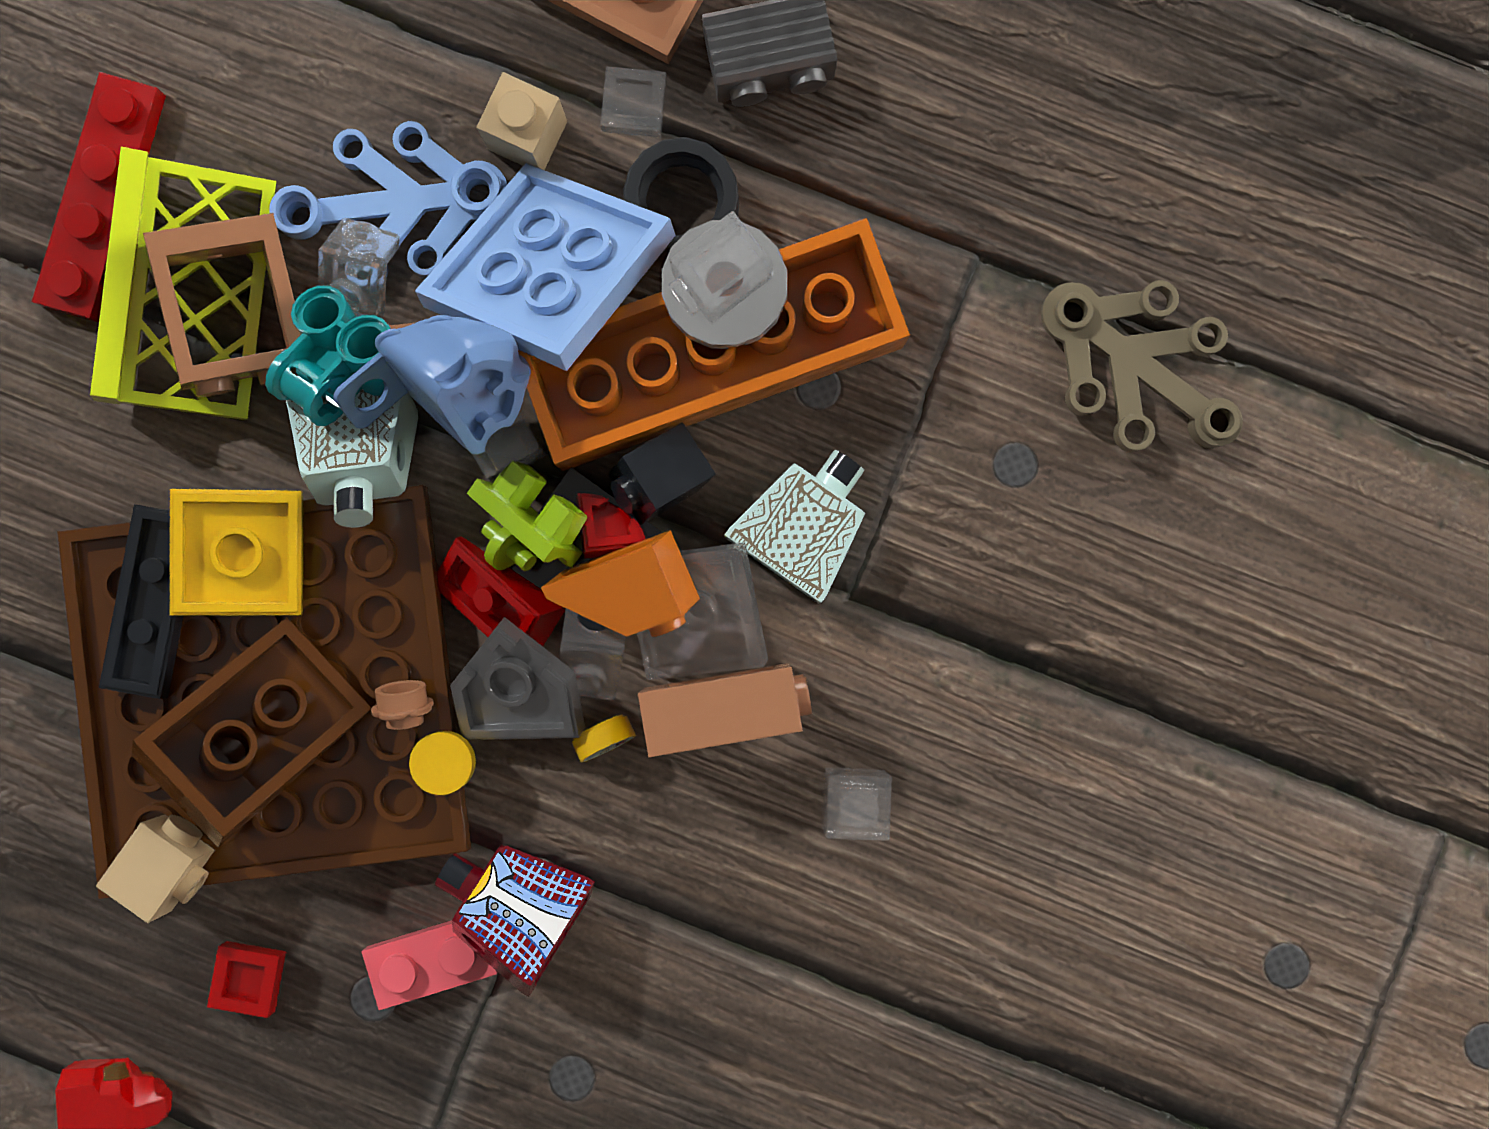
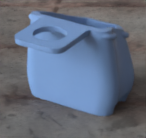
M436 315L407 327L388 329L380 333L375 339V346L379 353L335 390L333 396L334 401L356 428L362 429L373 423L408 393L464 448L477 455L485 452L486 443L494 432L503 427H511L523 403L531 369L526 359L518 354L516 341L509 332L496 326L464 317ZM371 379H382L384 381V391L378 401L369 407H356L354 400L358 389Z

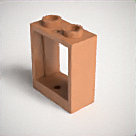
M269 213L143 233L181 391L195 388L198 398L210 397L235 391L233 383L235 380L257 376L260 385L266 386V374L269 366L276 356L285 349L193 365L169 267L263 252L286 349H288L301 334L293 324L291 317L292 306L295 301L274 214ZM292 368L291 372L297 376L296 368Z
M788 663L644 688L638 693L648 758L801 732L803 730L800 716L812 714L806 677L803 674L793 676L792 667Z

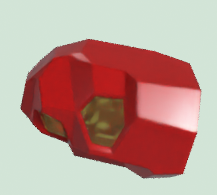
M129 1058L74 1061L62 1069L55 1090L58 1129H145L159 1124L168 1116L172 1109L173 1092L166 1086L163 1080L155 1077L153 1072L141 1071Z

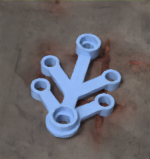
M407 121L400 124L393 133L392 140L395 149L404 160L411 163L423 162L445 181V183L421 186L375 151L370 141L362 132L356 129H346L341 131L333 141V152L343 166L350 170H361L386 190L317 199L308 189L291 185L280 189L273 196L269 212L274 214L277 228L287 236L300 240L314 236L322 225L387 217L365 247L353 251L347 261V269L350 276L360 285L371 288L384 282L388 274V259L424 213L448 209L426 240L415 242L407 253L409 267L417 276L426 279L446 256L447 252L469 224L475 222L506 187L507 181L502 172L493 164L485 161H472L462 164L433 142L426 129L420 123ZM420 134L422 136V144L418 149L413 151L403 149V142L407 136ZM353 141L362 142L363 149L359 156L355 158H346L344 156V150L349 143ZM480 184L488 186L490 192L484 201L473 202L469 199L470 191L474 186ZM301 207L309 208L310 217L308 221L302 225H294L292 222L294 212ZM428 250L436 252L437 261L434 266L429 269L418 267L417 261L421 253ZM367 258L376 259V271L368 277L360 276L358 272L360 263Z

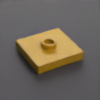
M170 489V615L303 614V491Z

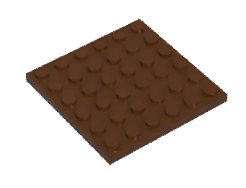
M424 485L406 487V490L399 496L373 499L372 522L366 526L356 528L341 526L335 522L334 505H321L315 499L303 500V614L184 615L169 696L163 699L99 688L130 522L57 532L97 884L139 824L162 815L168 817L176 815L188 820L202 832L203 836L200 840L215 850L203 866V869L209 872V875L202 886L467 852L471 849L464 786L446 795L428 793L415 783L409 767L411 752L422 738L438 731L457 733L454 700L450 686L451 676L441 593L437 577L438 568L428 487ZM286 617L371 708L376 705L375 689L382 685L404 680H418L426 684L427 697L432 698L434 704L432 710L423 715L424 722L421 725L401 730L388 729L385 721L373 717L370 710L275 799L220 847H217L132 756V744L136 737ZM98 888L99 899L110 898V896Z

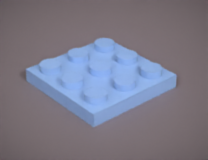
M526 163L419 285L415 293L424 308L440 315L464 317L501 328L514 337L518 350L567 371L676 235L671 219Z

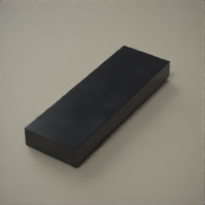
M134 504L99 688L163 699L169 696L184 615H170V510Z

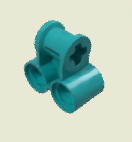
M316 286L307 289L294 302L291 317L293 324L301 335L288 349H285L276 356L269 366L265 385L268 392L279 400H292L302 407L305 418L315 425L327 426L334 423L343 414V411L334 401L335 390L379 353L375 346V339L380 333L391 328L383 318L375 315H361L357 317L344 295L338 289L331 286ZM292 368H296L298 376L291 372ZM371 379L358 389L356 395L363 389L366 393L373 396H381L384 391V381L382 379ZM321 397L328 401L327 404H323V399Z

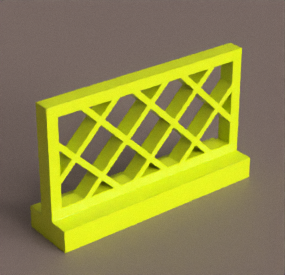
M121 147L90 396L94 401L118 405L125 403L240 420L248 419L253 377L238 380L236 405L210 402L206 397L198 398L195 388L190 389V391L198 400L175 397L174 395L181 391L179 382L162 394L134 391L137 366L157 352L163 356L177 373L174 358L165 348L170 344L168 334L159 340L143 321L144 307L158 298L156 287L146 293L149 271L152 274L143 233L154 231L156 211L167 223L159 230L181 227L208 208L211 209L219 221L230 220L217 202L234 190L261 194L259 215L269 214L270 202L275 195L276 181L148 157L147 151ZM161 176L188 181L203 200L174 219L158 199ZM202 184L218 186L221 188H219L212 194H209ZM263 252L246 254L253 263L252 276L232 290L209 263L211 260L190 263L171 276L173 286H175L202 267L224 294L195 315L175 290L178 307L189 319L183 323L185 333L195 327L217 354L206 363L231 359L229 356L242 347V356L256 353L266 271ZM250 288L247 311L237 296ZM230 302L245 320L246 329L243 337L223 350L202 324V321ZM142 331L153 345L139 354Z

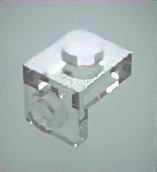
M349 218L342 219L319 249L318 286H331L338 289L344 295L357 317L361 315H375L382 318L385 313L387 264L399 249V235L377 228L368 222L355 221Z

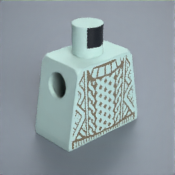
M362 389L355 397V406L359 408L369 407L378 401L381 396H373ZM408 393L373 423L362 429L356 428L344 413L334 423L327 426H317L305 418L302 407L292 400H286L301 477L318 504L325 506L334 505V520L337 524L351 528L366 526L373 520V499L396 497L406 490L418 422V410ZM321 397L323 399V404H327L328 401Z
M837 450L832 452L816 477L794 463L725 533V538L818 604L822 603L865 515V512L846 499V496L858 481L864 469L851 458Z

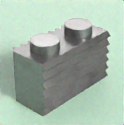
M769 0L702 14L703 34L718 102L725 103L731 100L734 106H750L765 100L767 93L775 90L782 91L786 88H791L793 94H807L823 88L827 84L826 81L835 77L837 53L824 0Z

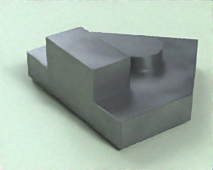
M505 617L450 685L460 732L467 740L579 738L585 728L575 672Z

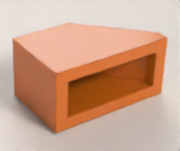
M671 530L563 570L541 587L547 600L626 637L647 629L651 637H657L679 628L686 623L684 615L700 599Z

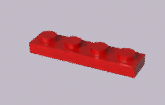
M99 72L31 301L32 303L99 323L121 147L147 151L149 156L166 95L157 87Z

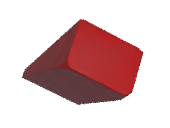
M464 537L455 538L437 571L440 593L487 637L490 636L505 617L543 647L563 615L565 608L547 600L542 589L512 569H494L485 561V551Z

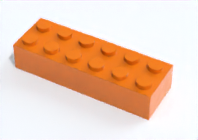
M867 218L779 249L787 268V300L777 323L760 340L748 345L743 344L738 347H728V349H711L690 340L672 322L662 298V292L618 307L567 371L518 350V354L526 359L531 369L527 390L554 464L562 471H565L571 467L579 466L656 438L682 422L687 427L902 349L910 334ZM723 269L709 277L706 288L714 299L730 301L741 293L743 282L734 271Z

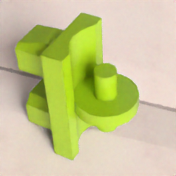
M514 460L498 475L493 483L476 479L467 492L475 502L501 524L499 525L495 520H490L482 528V534L490 540L484 554L485 561L496 570H505L516 564L523 571H528L535 565L537 557L547 563L558 558L566 566L573 567L583 552L572 543L585 523L587 515L572 502L557 495H553L541 513L538 514L530 505L547 482L532 467Z

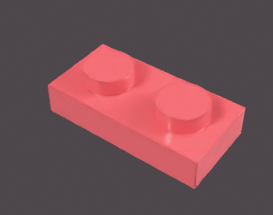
M452 920L367 946L361 951L378 1010L497 975L498 973L453 932Z

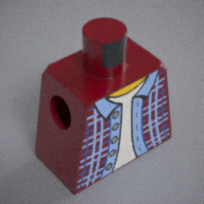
M501 845L484 870L454 853L439 873L435 886L463 902L452 919L453 932L516 989L529 997L590 899L595 881L509 846Z

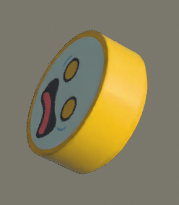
M622 714L583 731L579 738H573L572 745L580 762H585L636 737V733L628 717Z

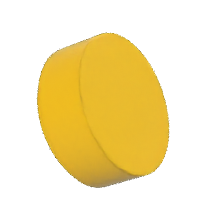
M438 731L422 738L413 748L409 761L410 772L415 783L424 791L434 795H446L462 788L471 779L476 765L475 753L471 744L462 735L452 731Z

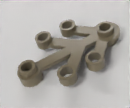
M1158 280L1150 283L1142 291L1098 297L1091 288L1081 283L1071 282L1059 285L1045 298L1041 308V320L1047 333L1052 338L1063 343L1069 380L1065 402L1072 413L1078 416L1091 415L1098 411L1106 400V391L1103 384L1092 377L1090 343L1105 354L1109 360L1118 422L1114 428L1113 436L1115 443L1123 451L1137 452L1145 449L1152 443L1155 437V427L1152 421L1143 415L1138 380L1188 417V432L1198 445L1210 449L1219 448L1233 442L1239 436L1243 426V418L1239 408L1233 402L1225 398L1209 400L1154 359L1155 357L1193 353L1200 357H1207L1220 351L1228 339V331L1222 321L1214 317H1205L1192 324L1189 328L1124 336L1105 321L1143 315L1145 318L1153 321L1162 320L1174 312L1178 306L1179 294L1177 289L1167 281ZM1159 291L1166 297L1167 306L1165 310H1156L1150 305V292ZM1073 302L1081 307L1083 311L1081 321L1072 322L1065 317L1063 308L1066 303ZM1200 327H1207L1214 333L1215 343L1213 347H1206L1199 342L1198 330ZM1086 386L1094 392L1095 402L1092 407H1084L1077 402L1076 390L1078 387ZM1214 411L1222 412L1228 420V426L1224 432H1218L1211 426L1210 417ZM1130 422L1138 424L1143 430V439L1139 444L1129 442L1125 436V427Z

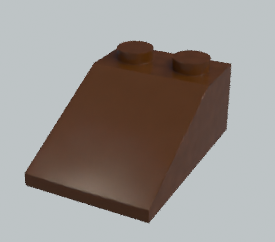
M286 617L136 737L132 744V756L217 847H220L371 710V707Z

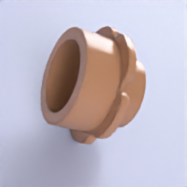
M418 680L397 681L375 689L376 705L371 708V714L373 717L384 720L388 729H408L419 726L424 722L423 715L432 710L434 702L432 698L427 697L426 684Z

